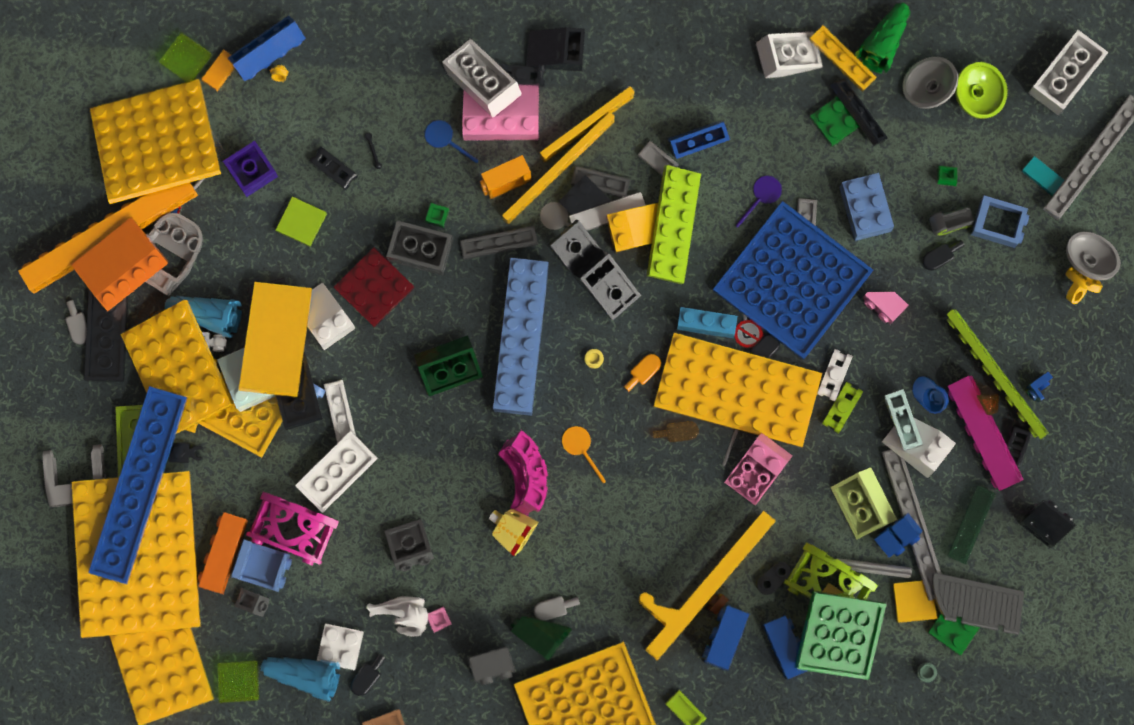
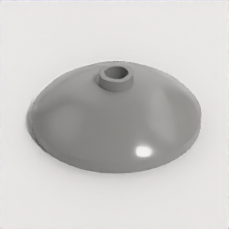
M929 57L917 62L909 69L903 81V92L906 99L913 106L923 109L942 105L951 98L957 88V70L949 60L941 57Z
M1079 232L1074 234L1067 242L1066 254L1070 263L1085 277L1094 280H1108L1119 271L1121 263L1119 254L1115 247L1102 236L1091 232Z

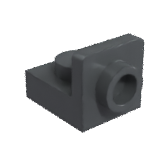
M241 589L235 607L263 617L270 599Z

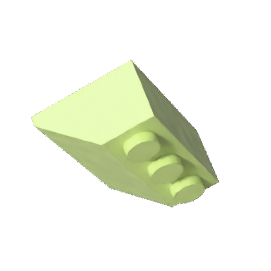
M872 468L858 472L831 487L856 540L897 520Z

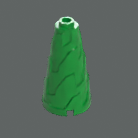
M905 3L895 4L892 10L857 49L855 57L857 59L861 58L863 60L862 63L870 71L881 74L883 70L887 73L891 68L893 58L899 47L900 38L910 15L909 6Z

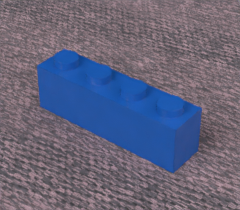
M288 15L228 57V60L239 76L246 81L247 79H252L260 70L269 67L277 58L285 56L287 51L293 47L299 46L306 38L296 22Z

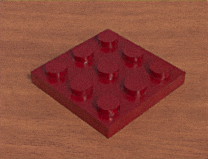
M375 248L334 286V289L373 327L383 320L415 288Z

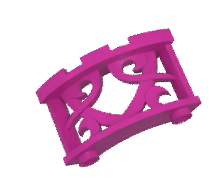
M520 430L516 436L505 442L498 456L508 465L514 478L515 494L510 509L528 516L533 510L539 512L544 504L548 489L546 487V476L548 474L544 459L542 460L538 451L539 448L526 433Z
M263 492L260 497L263 501L250 532L246 533L247 536L252 537L251 542L261 546L264 542L302 557V562L313 566L315 562L321 565V558L333 529L337 528L339 521ZM282 510L286 511V517L277 518V515L281 516L280 512ZM297 513L299 514L298 525L305 534L291 540H285L277 522H286ZM305 520L311 521V524L307 526L311 529L310 531L303 526ZM265 521H270L271 525L263 527ZM325 526L322 536L319 539L315 535H317ZM262 527L263 529H268L267 535H260ZM274 535L279 544L269 539ZM311 538L319 542L314 555L308 554L305 551L306 546L313 548L312 542L309 541ZM299 545L300 552L288 547Z

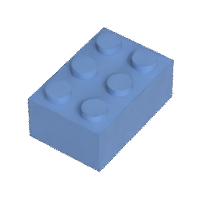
M879 173L841 183L839 188L854 241L892 231L894 225Z

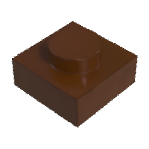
M714 594L708 600L706 608L716 615L728 602V599L723 594Z

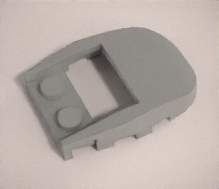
M177 213L164 215L154 225V229L149 234H146L154 244L161 245L187 261L177 278L160 269L145 281L167 296H170L188 276L203 244V236L199 226Z

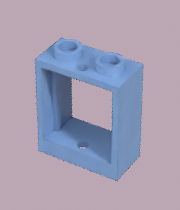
M983 196L971 235L1015 248L1018 243L1021 244L1023 241L1024 233L1022 229L1023 225L1026 226L1029 220V215H1027L1028 208ZM989 205L1020 214L1013 238L983 229Z

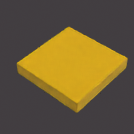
M923 581L893 584L897 623L937 619L935 599L928 600Z

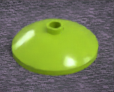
M985 62L970 64L958 75V85L955 90L956 98L960 107L968 115L978 119L993 117L1002 110L1006 103V81L1001 72L991 64Z

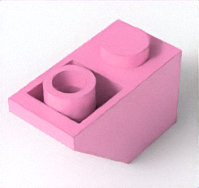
M867 292L863 297L865 300L864 304L869 309L877 311L879 313L878 317L884 323L888 322L890 325L908 307V304L895 292Z

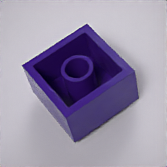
M255 141L223 161L246 197L278 177Z

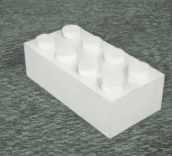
M1077 30L1036 82L1029 94L1059 116L1108 52Z
M472 39L442 61L447 74L491 117L496 116L522 95L517 82Z

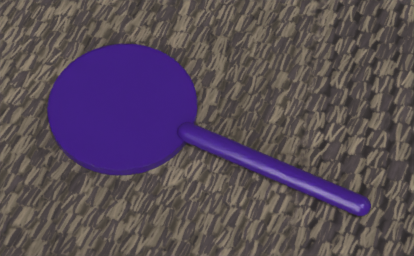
M763 176L755 182L753 191L757 200L736 224L737 228L759 202L769 204L779 199L782 187L776 178Z

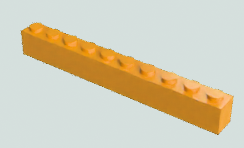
M186 183L138 196L136 201L124 204L121 210L116 213H109L104 217V220L91 224L86 231L74 234L71 237L72 239L66 243L61 242L57 244L51 252L42 253L36 261L24 264L18 272L28 289L35 294L72 272L74 268L71 264L130 217L143 229L197 197L198 194L191 183Z

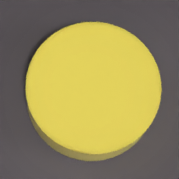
M597 349L587 351L584 358L585 364L592 369L599 368L604 360L602 352Z

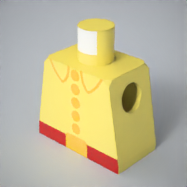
M514 509L508 510L504 515L494 510L489 517V520L497 525L492 535L513 556L522 551L539 523Z

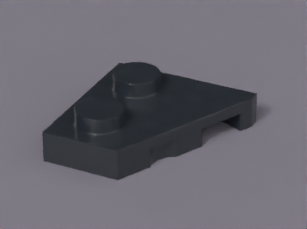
M584 175L559 203L571 215L607 204L611 200Z

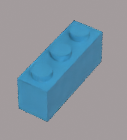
M680 307L677 330L734 338L738 316Z

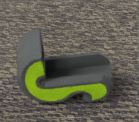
M968 207L944 214L940 211L929 218L933 234L936 236L946 235L959 229L963 230L973 226L975 223L971 210Z

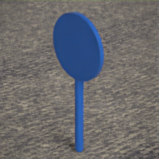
M438 120L427 126L425 139L429 145L441 148L450 144L469 159L478 163L476 158L451 141L453 130L447 122Z

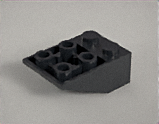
M564 27L529 31L526 66H541L553 70L582 71L585 29Z
M1043 500L1034 505L1019 523L1049 548L1054 547L1076 526L1073 522L1074 519L1067 513L1062 514L1057 510L1058 506L1050 500Z

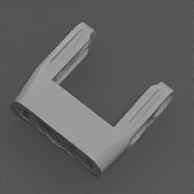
M102 444L93 445L91 452L93 480L106 479ZM43 451L44 482L49 507L73 505L72 484L58 485L56 458L53 451Z

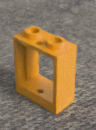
M523 155L482 173V180H480L481 189L484 195H488L491 200L530 182L531 171Z

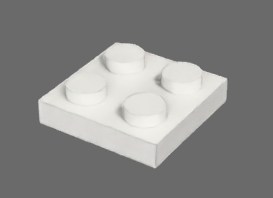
M325 624L317 661H320V659L335 661L340 664L341 668L356 670L364 632Z

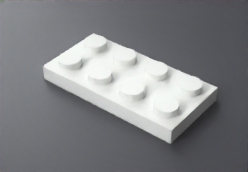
M350 431L295 486L323 513L378 457Z

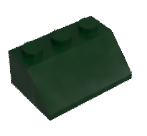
M468 335L414 355L429 397L483 377Z

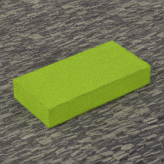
M680 690L665 703L685 725H700L707 719Z

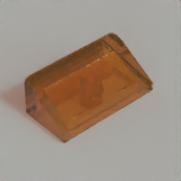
M983 393L977 395L987 415L998 413V394Z

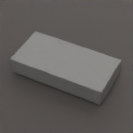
M651 141L638 154L644 162L661 176H663L664 166H679L678 163Z

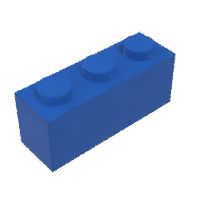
M722 120L668 139L673 156L676 159L730 140L725 123Z
M785 615L764 624L763 628L785 679L788 680L806 672V670L795 668L801 641L798 636L795 637L792 630L795 628L791 619H787Z

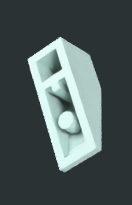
M904 389L885 395V402L903 449L907 450L923 445Z

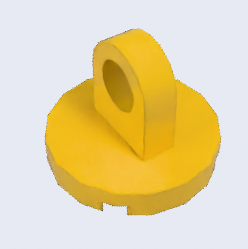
M1069 267L1066 272V276L1073 281L1066 295V299L1072 304L1079 303L1087 290L1099 293L1103 287L1099 280L1085 277L1074 267Z

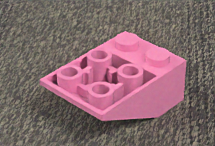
M761 433L724 483L756 505L792 458V455Z

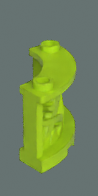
M807 542L803 547L805 551L789 578L783 582L789 587V592L796 596L800 593L811 599V593L808 590L812 587L814 591L822 592L817 576L826 577L833 574L836 570L840 572L838 581L843 593L836 595L854 597L853 595L860 590L856 598L867 599L870 592H875L878 587L877 584L861 573L851 570V567L838 559H833L823 550ZM812 556L810 569H807L805 566ZM823 564L828 566V571L825 573L817 571V568L822 570L821 566ZM802 572L810 573V577L801 579L807 582L806 586L796 584ZM845 578L851 581L850 585H847L851 588L849 590L844 586L843 581Z

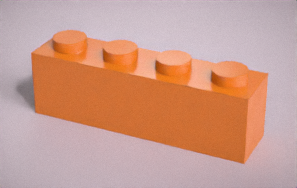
M225 512L223 516H219L216 527H218L216 535L213 534L210 541L211 551L206 554L204 571H201L198 576V587L224 595L248 524L247 519Z

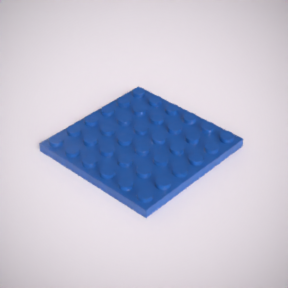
M782 201L717 283L713 291L804 360L870 276L873 269Z

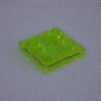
M181 32L159 63L189 83L195 79L212 57V54Z
M258 661L218 663L219 703L259 701Z

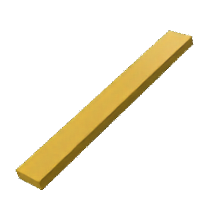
M609 112L502 215L503 220L507 224L511 223L614 123L615 116Z

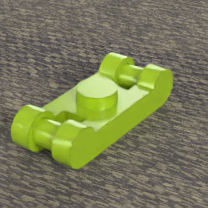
M848 382L845 383L822 423L826 427H832L838 434L863 393L859 388L857 390L851 387L852 384ZM846 393L853 396L851 401L845 398ZM834 415L841 418L839 422L832 419Z

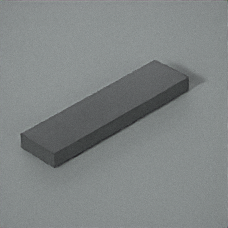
M534 226L460 240L464 260L538 245Z

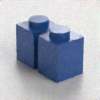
M907 513L894 522L893 526L890 525L879 533L874 540L889 558L894 554L897 557L905 551L904 546L909 543L912 546L921 539L919 536L922 533V529L910 514Z

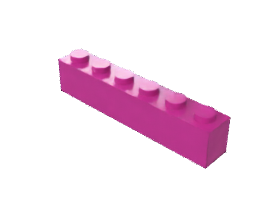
M967 376L949 385L948 395L952 401L956 402L958 406L956 410L959 417L965 420V429L968 435H972L975 441L973 443L975 450L978 454L981 453L984 459L982 464L985 470H989L992 475L990 479L994 488H998L1001 491L1023 481V477L973 376Z

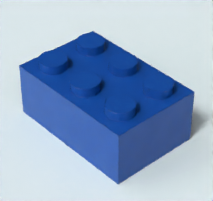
M728 605L724 609L721 608L716 619L719 621L718 627L712 629L709 637L712 640L711 645L705 647L702 655L705 658L704 663L724 671L729 669L749 617L748 613Z

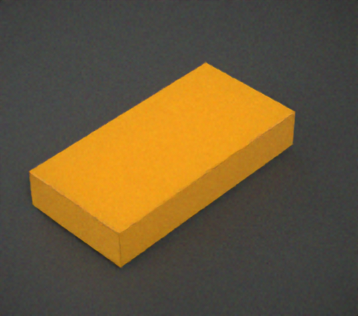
M225 50L222 51L202 78L203 82L216 91L220 89L234 70V67L228 60L231 54Z

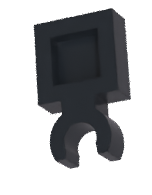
M173 443L169 454V462L189 463V458L202 461L203 457H197L195 453L197 450H203V447L195 446L190 449V443Z

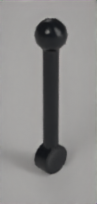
M366 133L365 139L369 142L375 160V168L381 169L382 164L378 160L372 142V134Z

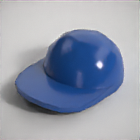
M922 376L915 380L912 390L913 395L927 411L937 414L947 408L949 398L945 389L938 386L928 377Z

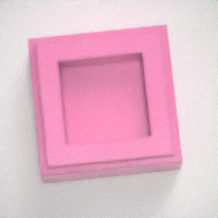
M444 607L428 613V621L434 633L452 625Z

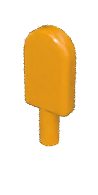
M655 354L646 355L630 371L633 377L623 387L629 392L638 382L644 385L660 369V358Z

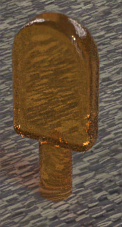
M692 421L668 423L666 430L653 431V439L668 437L670 443L690 441L698 436L699 428Z

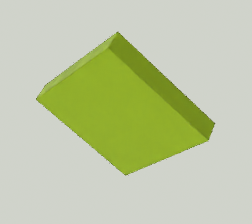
M292 197L276 228V232L311 247L327 213Z

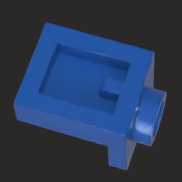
M1049 371L1026 387L1028 389L1027 394L1033 401L1040 402L1044 399L1040 391L1050 385L1048 381L1053 377Z

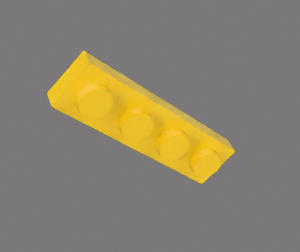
M824 25L810 37L809 40L862 92L877 78Z

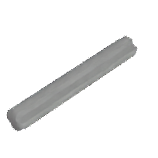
M837 558L856 572L910 578L912 574L911 567Z

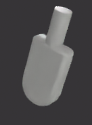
M74 300L66 302L70 316L65 318L72 341L78 345H83L86 343L87 336L86 318L84 313H77Z
M558 596L537 603L534 608V615L538 620L547 621L566 615V608L580 605L578 597L564 601L562 596Z

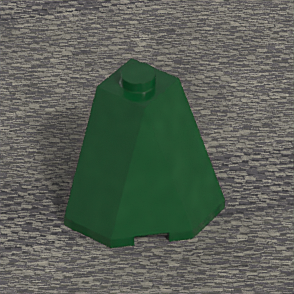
M522 616L521 619L517 617L510 626L513 628L511 633L547 661L550 660L572 631L567 626Z

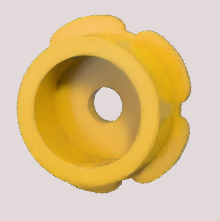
M276 65L270 69L273 80L279 82L286 80L289 72L284 66Z

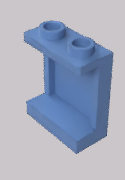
M244 540L231 577L279 592V589L284 587L286 578L283 576L285 570L290 569L292 559H290V554Z

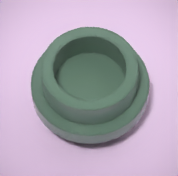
M922 663L917 669L918 678L923 682L933 681L937 676L936 667L931 663Z

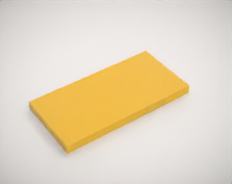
M254 282L239 391L298 397L312 288Z

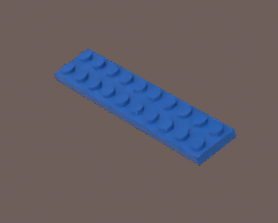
M149 386L88 572L89 574L128 584L187 397Z

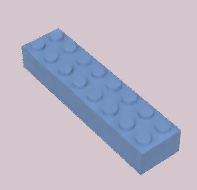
M510 258L493 405L494 412L532 416L549 262Z

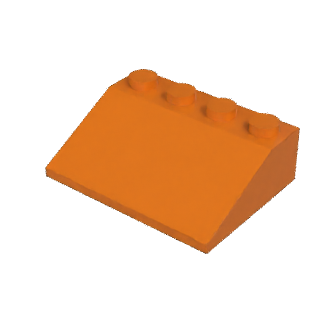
M130 217L71 264V266L102 306L109 311L167 265L168 260L135 220Z

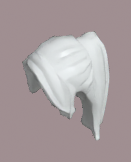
M401 596L382 604H367L366 609L370 611V617L380 614L401 617L396 618L394 621L395 624L407 626H399L397 628V632L412 637L420 636L426 629L428 614L427 609L424 608L425 600L422 598Z

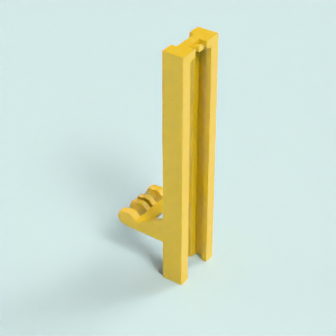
M765 511L761 513L680 610L657 606L654 603L653 596L645 592L640 594L638 600L640 605L665 626L645 651L656 660L662 656L775 523L771 516Z

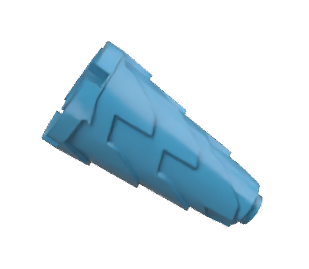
M177 295L166 300L165 310L183 300H187L198 325L221 334L223 337H234L230 333H236L239 328L242 310H237V306L242 305L238 300L192 298Z
M268 657L267 660H263L261 665V671H263L265 676L276 679L280 683L296 687L299 690L312 694L313 697L325 701H331L330 697H334L340 674L335 673V669L340 670V664L329 660L320 659V661Z

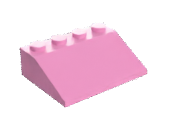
M518 85L522 95L494 117H491L464 91L463 140H539V86Z

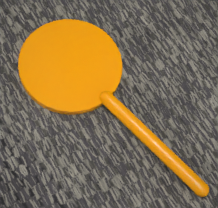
M578 426L567 429L562 437L564 449L572 455L583 454L602 483H605L606 480L586 452L591 444L589 433L584 428Z

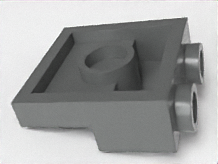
M422 519L385 531L397 571H409L413 565H427L431 559H434Z

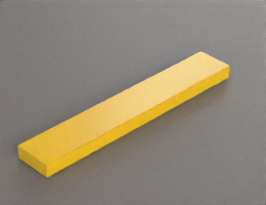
M631 86L542 150L540 158L547 162L592 129L609 112H615L633 99L634 90Z

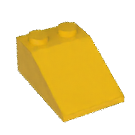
M658 203L606 215L615 253L652 244Z

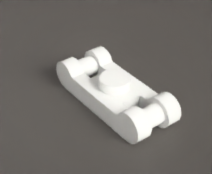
M834 350L817 392L818 395L828 396L832 401L836 400L852 360V355H844L839 350ZM837 360L844 362L842 367L835 365ZM827 384L833 385V390L826 388Z

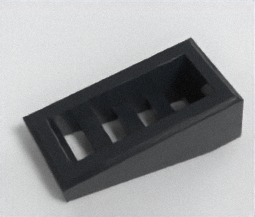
M1014 425L1007 442V447L1009 450L1012 447L1021 451L1020 454L1010 451L1012 456L1018 458L1015 463L1019 469L1032 433L1027 429ZM1016 432L1025 435L1026 438L1022 439L1015 436ZM1013 440L1023 443V446L1021 447L1019 445L1013 444L1012 442Z

